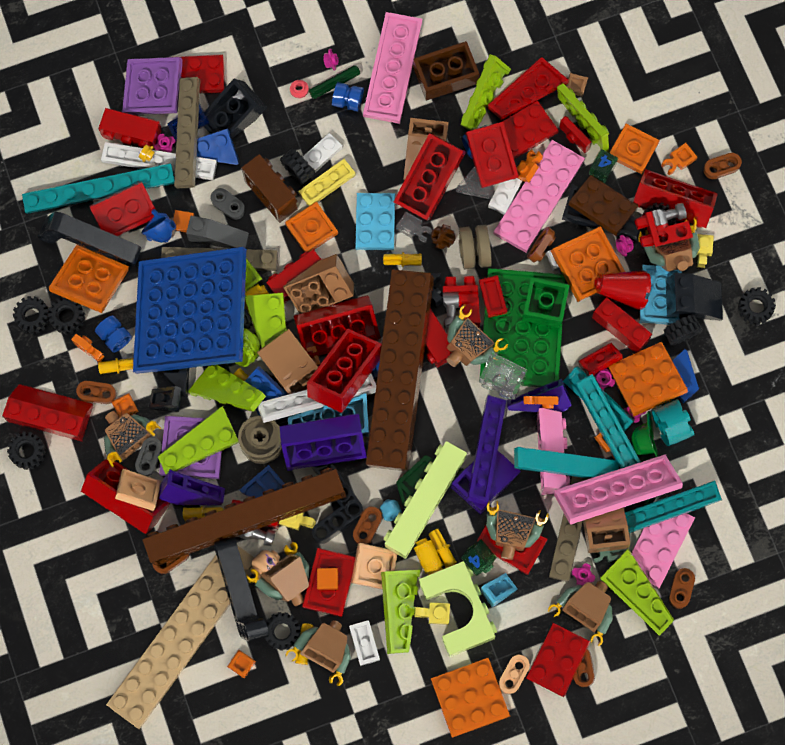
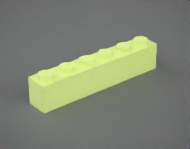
M447 441L444 445H439L435 452L436 459L434 462H429L424 471L427 473L424 479L420 478L414 489L417 491L413 497L411 495L408 497L404 504L406 506L403 514L399 512L394 521L396 526L393 531L389 529L383 539L386 541L385 547L404 559L408 557L467 457V452Z

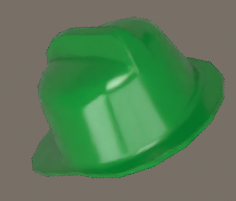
M648 411L647 422L637 427L632 434V444L637 455L655 453V456L658 457L654 441L652 416L650 411Z

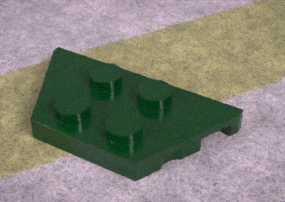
M425 455L396 482L404 511L406 509V506H404L406 500L410 495L414 496L417 491L414 489L420 478L424 479L427 474L424 471L430 461L434 462V458ZM463 468L459 469L453 481L464 471Z

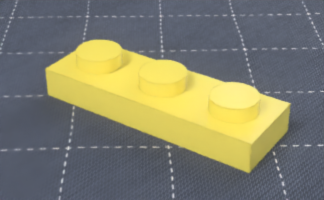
M343 159L299 190L298 193L305 203L311 206L356 176V173L346 160Z

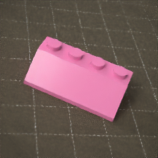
M539 408L537 414L538 449L564 453V449H567V437H563V430H566V419L562 418V412ZM540 472L541 495H554V490L570 485L569 476Z

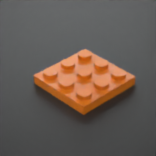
M601 226L551 250L577 302L597 293L596 289H594V281L600 274L625 272Z
M76 245L49 286V291L102 313L129 271V266Z
M662 342L626 357L608 367L633 417L688 392Z
M489 658L431 678L452 738L510 717Z

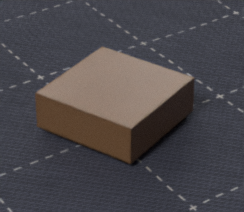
M570 73L568 77L569 83L566 84V87L571 88L575 95L583 97L588 77Z

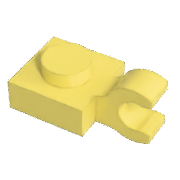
M697 234L700 246L697 254V268H705L707 256H712L714 236Z
M305 512L279 521V525L299 531L300 525L313 529L316 521L314 518L304 516Z
M429 603V609L415 607V617L429 618L428 624L449 625L450 603Z

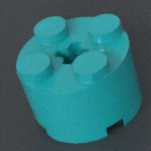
M678 399L652 411L655 426L662 433L660 436L666 446L674 445L694 436V431L688 424V421L691 420L687 410L682 411V406Z

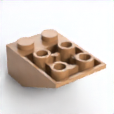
M410 118L404 180L429 133L447 141L448 122Z
M337 254L318 261L283 286L299 314L333 305L354 295V282Z
M289 329L257 351L287 395L307 390V382L318 366Z
M624 507L583 520L588 553L629 548L630 538Z

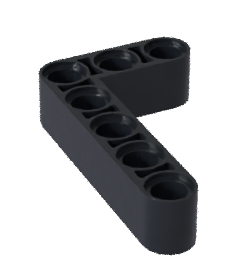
M53 212L45 218L38 235L40 240L47 243H55L63 238L131 267L136 266L142 249L137 244L61 212Z
M333 464L311 467L317 476L321 475L320 471L324 469H336ZM339 472L342 486L348 492V496L344 499L336 500L340 508L313 527V538L319 544H325L357 522L363 513L361 502ZM352 506H357L360 511L358 514L352 515L349 513V509ZM335 518L343 519L341 526H334L332 522ZM320 529L327 531L326 536L323 538L316 536V532Z
M230 537L214 542L215 553L240 637L246 641H251L269 635L265 619L257 615L235 538Z

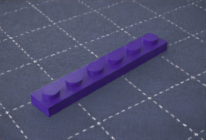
M490 395L485 400L467 500L482 505H487L489 501L507 401Z

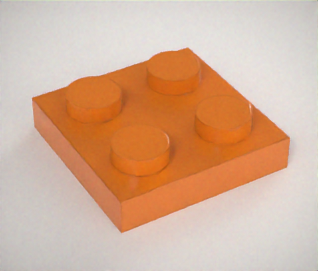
M625 124L608 158L642 174L660 140Z
M317 202L285 222L286 227L304 252H310L338 235L337 229Z

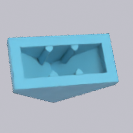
M506 573L481 587V593L492 608L518 590Z

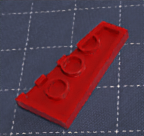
M541 57L489 103L488 109L503 120L554 92L559 85L568 84L569 81Z

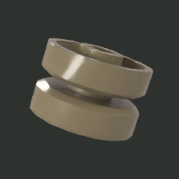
M486 224L476 225L474 230L475 238H473L472 230L469 226L459 227V253L464 270L474 269L475 256H477L478 264L481 268L491 267V249Z
M257 415L249 418L242 424L238 434V441L243 454L248 460L258 464H266L272 462L280 455L282 451L280 428L274 420L263 423L261 416Z

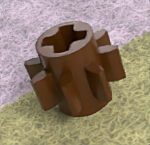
M443 224L442 227L437 226L433 230L431 238L436 247L444 249L453 245L455 234L454 230H451V226Z

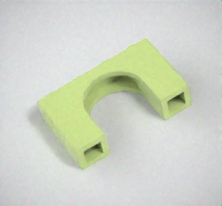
M464 561L419 579V584L426 601L448 592H457L467 597L472 605L473 616L470 622L463 628L442 636L449 657L495 639L494 634L497 633L493 621L489 622L487 618L489 611L485 602L481 603L479 599L481 591L478 584H473L471 577L474 575L470 565L466 566Z

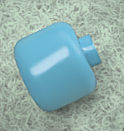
M387 499L380 506V511L385 521H394L399 512L402 513L396 500Z

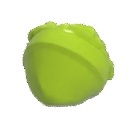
M244 328L243 362H235V364L242 367H248L259 356L257 351L260 350L258 337L246 328Z

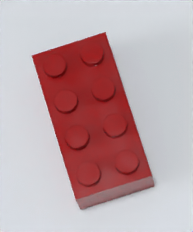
M429 133L393 202L425 220H430L466 151Z
M347 328L308 380L307 397L342 413L379 363L382 344Z

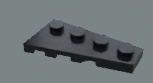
M572 184L562 220L593 229L600 227L568 205L571 198L579 190L577 186ZM632 216L617 235L628 236L636 241L639 229L637 230L634 220L637 218ZM602 228L604 232L610 233L606 229Z

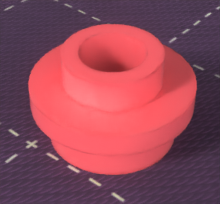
M296 80L290 85V93L293 97L300 99L308 94L309 88L305 81ZM296 87H302L301 90H296Z

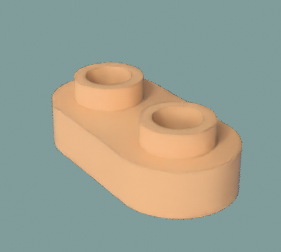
M516 655L512 657L499 680V687L505 694L515 693L526 676L530 664L525 656ZM517 662L522 663L523 668L518 670L516 669L515 664ZM507 680L513 682L511 688L506 687L505 682Z

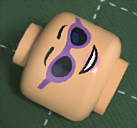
M262 550L252 560L251 569L257 570L258 577L262 578L261 574L274 567L281 558L274 550L271 552Z

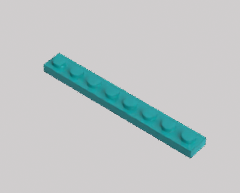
M170 163L24 193L22 198L25 213L28 214L106 198L142 181L145 189L174 184L173 166Z

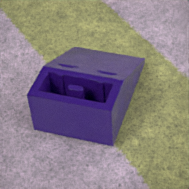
M497 451L489 495L490 504L521 472L519 469L514 468V464L499 451ZM473 461L452 482L451 488L481 515L487 509V505L467 500Z

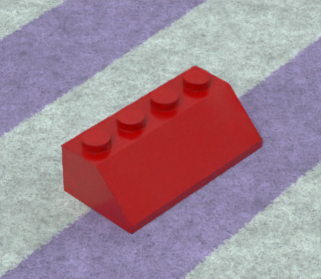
M645 169L633 203L642 209H647L649 205L652 206L654 203H657V205L664 203V206L668 204L670 209H675L676 204L683 203L687 218H676V220L685 221L687 219L689 223L694 225L693 218H695L698 228H706L718 193Z
M368 295L293 316L301 345L307 352L309 347L316 346V352H307L311 358L316 355L320 356L329 353L347 328L370 339H380L373 306Z
M18 384L8 397L2 417L7 422L82 441L94 404Z
M106 458L87 474L81 492L147 534L158 523L171 503L159 499L158 493L156 507L152 511L115 499L121 472L123 469H128L116 461L113 462L114 466L112 467Z

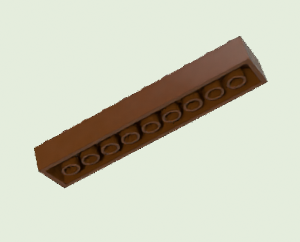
M392 269L366 465L372 468L409 471L434 277L431 273Z
M327 468L320 471L321 475L315 477L313 475L301 478L299 483H286L282 485V489L277 491L269 489L263 492V496L257 498L255 496L243 499L244 503L238 505L236 503L224 506L222 511L212 510L205 513V517L197 519V517L187 519L185 521L186 524L181 526L173 524L166 527L167 531L161 533L158 531L147 534V538L142 539L150 563L158 566L213 546L214 542L230 537L235 538L346 497L336 469Z

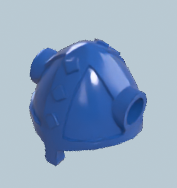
M153 209L151 213L154 217L141 233L149 241L166 243L171 239L173 230L176 229V224L173 220L169 219L167 214L158 213Z

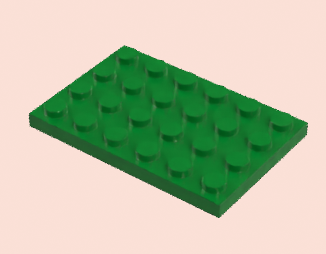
M488 268L487 278L498 275L507 314L488 318L485 308L483 332L494 343L498 339L504 338L499 342V346L504 348L508 344V347L505 350H499V353L489 362L480 365L479 382L542 387L559 380L562 325L560 329L525 322L522 319L531 277L565 284V277L563 274Z

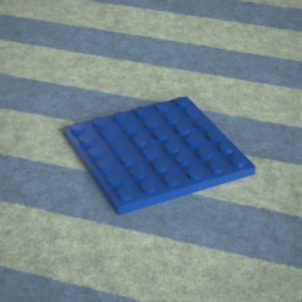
M238 247L139 261L133 359L134 373L140 374L243 362L247 249Z

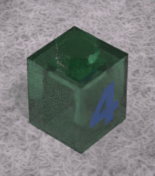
M601 149L590 167L589 175L606 183L617 165L618 158Z
M480 539L470 546L461 558L477 576L482 572L485 574L494 567L493 562L497 557Z

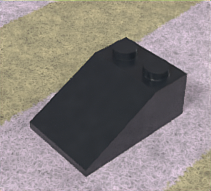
M234 78L198 118V121L210 134L229 129L231 138H233L255 122L267 109V106L245 81Z
M674 273L665 279L667 317L686 318L689 315H696L697 319L723 320L721 282L684 273Z

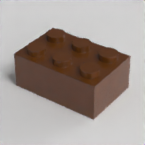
M467 41L413 59V69L426 101L475 85L479 79L480 74Z
M259 154L241 167L244 181L275 219L281 223L298 210L296 193L291 186L287 187L283 183L285 180L279 172L275 173L273 171L271 162L267 158L263 159Z

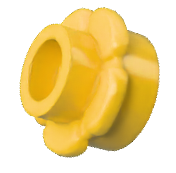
M145 145L138 157L143 160L142 162L146 160L150 162L155 154L152 150L153 146Z

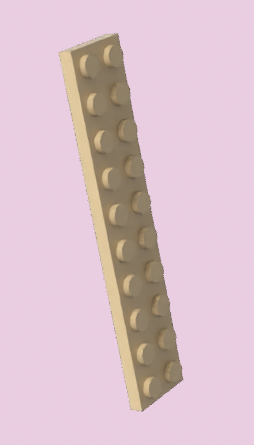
M238 546L245 574L251 577V562L255 557ZM216 555L106 704V706L138 729L146 722L230 606Z

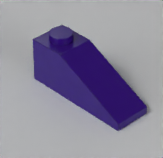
M562 379L507 400V408L511 411L538 412L539 408H542V404H524V396H558V405H554V408H545L554 411L564 412L572 406L570 396Z
M169 469L160 485L159 499L176 505H222L225 488Z

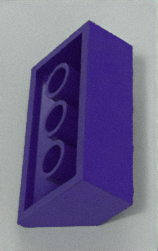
M359 414L279 427L287 471L367 458Z

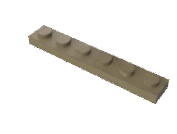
M198 77L180 78L174 183L177 189L195 187L200 79Z
M162 247L161 258L224 249ZM247 249L246 258L256 270L277 271V250Z
M572 476L570 485L591 478ZM564 513L549 578L569 582L583 521L570 525Z

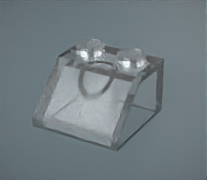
M491 352L480 376L479 383L489 391L495 390L499 392V395L505 399L510 400L512 398L515 400L525 381L527 369Z

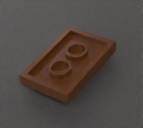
M592 175L580 187L568 204L615 236H617L638 209L637 204Z

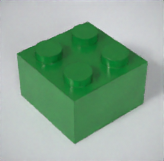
M531 277L522 321L561 329L570 285Z

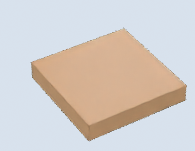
M123 469L115 499L154 511L161 481Z
M358 543L351 583L382 590L381 572L395 571L397 554L386 548Z

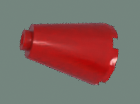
M647 271L600 274L599 277L595 278L594 289H596L598 294L642 310L648 302L645 296L651 290V277Z

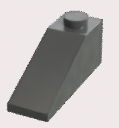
M190 216L186 232L189 241L228 249L238 247L246 249L249 232L196 216Z

